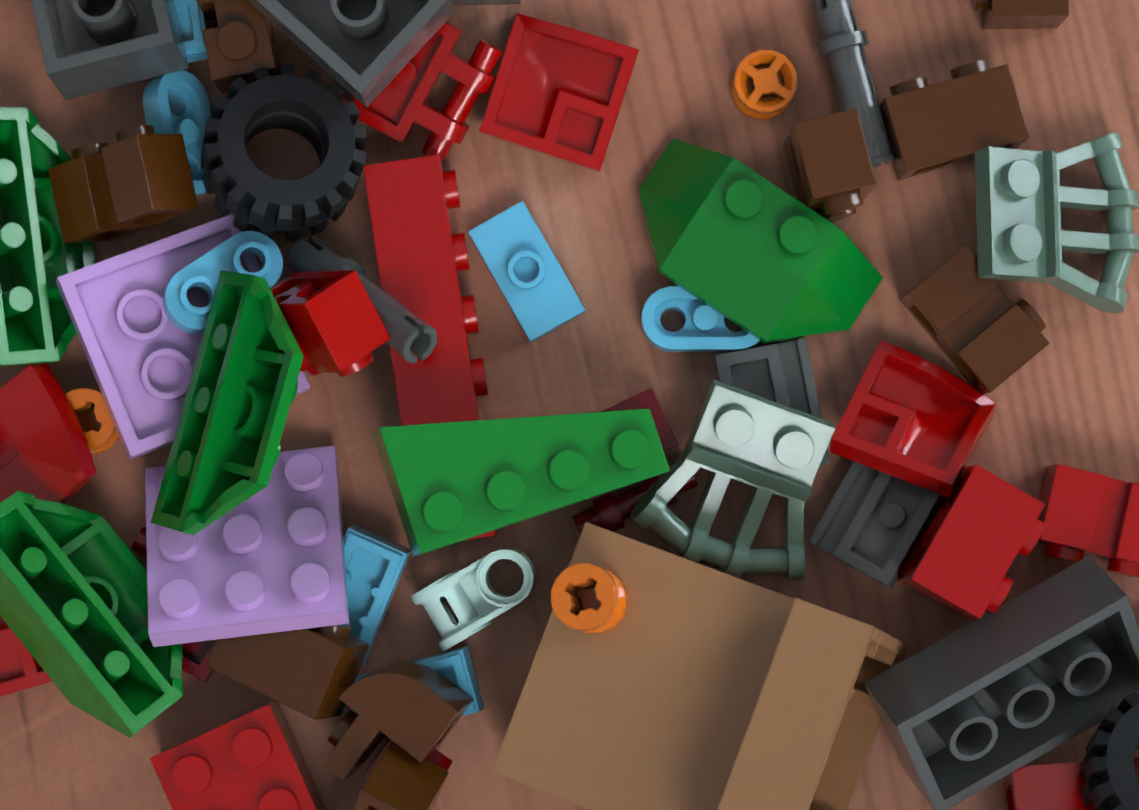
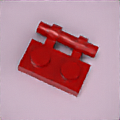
M447 20L367 108L354 97L353 102L360 112L358 119L400 143L407 140L415 122L432 131L422 152L426 156L439 154L441 162L444 163L453 144H461L469 129V125L465 121L480 93L487 94L496 78L492 70L502 54V50L480 39L470 60L462 58L453 53V50L464 29ZM442 72L458 81L443 110L427 103Z

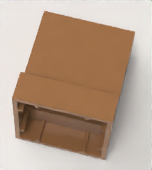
M585 522L569 567L574 564L590 563L613 572L622 580L628 593L626 613L614 629L602 634H589L565 626L556 617L552 609L492 772L587 810H849L881 723V718L864 683L902 662L909 645L872 625L796 597L795 599ZM597 582L594 584V586H588V587H586L585 589H588V588H590V587H595L596 584H597ZM578 597V603L580 605L578 613L583 609L580 597Z

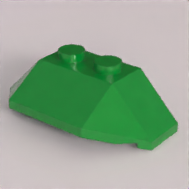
M28 107L0 108V367L60 361L67 350V345L77 333L57 287V277L96 263L93 242L64 243L48 169L72 160V158L51 135L37 124L39 120Z
M673 138L638 189L658 273L763 343L826 333L847 332L883 279L842 229L734 157Z
M222 270L220 272L150 523L195 535L268 486L272 469L280 455V440L290 405L297 393V379L304 355L264 278Z
M17 491L0 503V616L72 705L131 738L183 697V680L181 679L183 644L153 647L148 635L147 571L100 514L59 502L36 499L35 495L22 491Z

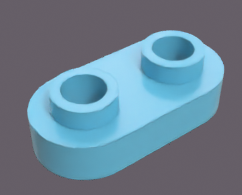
M185 70L153 78L146 85L143 93V109L146 124L154 127L155 134L183 135L195 194L198 196L206 193L203 184L204 169L200 168L207 119L211 118L207 92L198 78Z
M244 231L233 235L178 271L170 279L163 294V308L168 320L184 332L193 334L204 333L221 270L264 278L271 288L280 278L283 269L280 249L271 238L259 232ZM244 253L256 254L262 262V269L255 273L246 271L240 264V256ZM192 287L204 289L209 295V304L201 308L191 305L187 299V290Z
M668 286L657 290L647 299L642 310L641 327L644 336L650 344L665 352H735L751 349L760 342L759 339L745 330L740 332L729 330L725 326L723 315L679 286ZM669 310L679 312L684 318L683 328L676 332L665 330L660 322V317L663 313Z

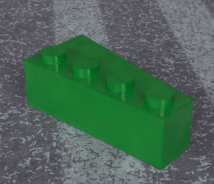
M650 409L379 427L373 432L413 556L421 555L670 471Z

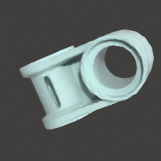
M504 548L487 554L462 570L460 568L454 570L412 595L411 599L415 605H423L441 636L438 645L442 652L490 625L492 623L491 620L524 601L532 593L536 585V570L533 562L525 553L517 549ZM501 559H510L516 562L522 568L524 574V583L520 591L511 596L496 592L489 581V573L492 566ZM444 597L447 599L449 605L451 606L452 610L454 611L456 617H457L458 620H459V623L455 620V618H454V616L452 615L450 609L448 608L447 604L445 603Z

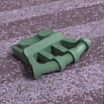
M1118 131L1056 153L1054 150L1033 151L992 146L974 151L978 278L1049 283L1098 310L1109 313H1121L1124 311L1128 298V293L1124 290L1133 256L1135 253H1139V234L1133 233V210L1139 208V196L1137 190L1131 189L1117 149L1123 146ZM1093 157L1105 190L1060 186L1059 170ZM1061 208L1106 211L1108 234L1061 230ZM1062 251L1107 255L1100 281L1063 263Z
M712 379L682 456L671 466L670 471L666 472L641 498L632 510L630 518L643 529L650 526L680 552V557L696 563L702 560L721 567V572L740 578L741 575L785 573L787 580L804 579V503L812 493L811 486L833 436L835 427L830 421ZM700 468L711 471L688 526L666 506ZM731 479L752 486V489L730 543L709 536V531ZM772 494L784 497V548L751 549Z

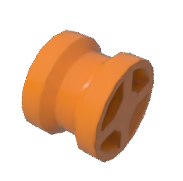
M758 50L748 54L739 63L731 83V96L735 106L745 116L754 120H770L780 116L788 108L797 89V73L792 62L785 55L774 50ZM748 77L753 80L754 90H753V88H752V81H750L749 79H747ZM773 93V94H775L777 97H774L773 95H769V96H762V95H768V94Z
M80 388L66 393L65 395L84 432L91 454L103 453L113 447L118 441L119 435L101 392Z
M590 563L574 564L564 569L555 579L551 589V606L556 617L565 626L589 634H602L614 629L624 618L628 607V593L622 580L613 572ZM597 582V584H596L595 587H590V588H588V589H585V588L588 587V586H594V584ZM578 597L581 598V605L583 607V609L579 613L578 611L580 609V605L578 603Z

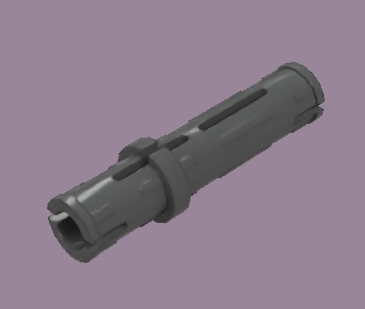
M811 0L822 38L817 47L820 57H827L841 112L855 108L858 109L873 168L881 166V163L887 164L895 161L864 46L869 44L867 33L865 30H859L851 0Z
M314 235L309 236V243L305 238H302L294 245L290 252L289 263L295 272L356 270L391 338L386 343L394 348L407 362L417 363V356L423 361L433 352L438 339L436 330L411 313L384 289L368 279L367 272L360 263L348 257H340L319 237Z

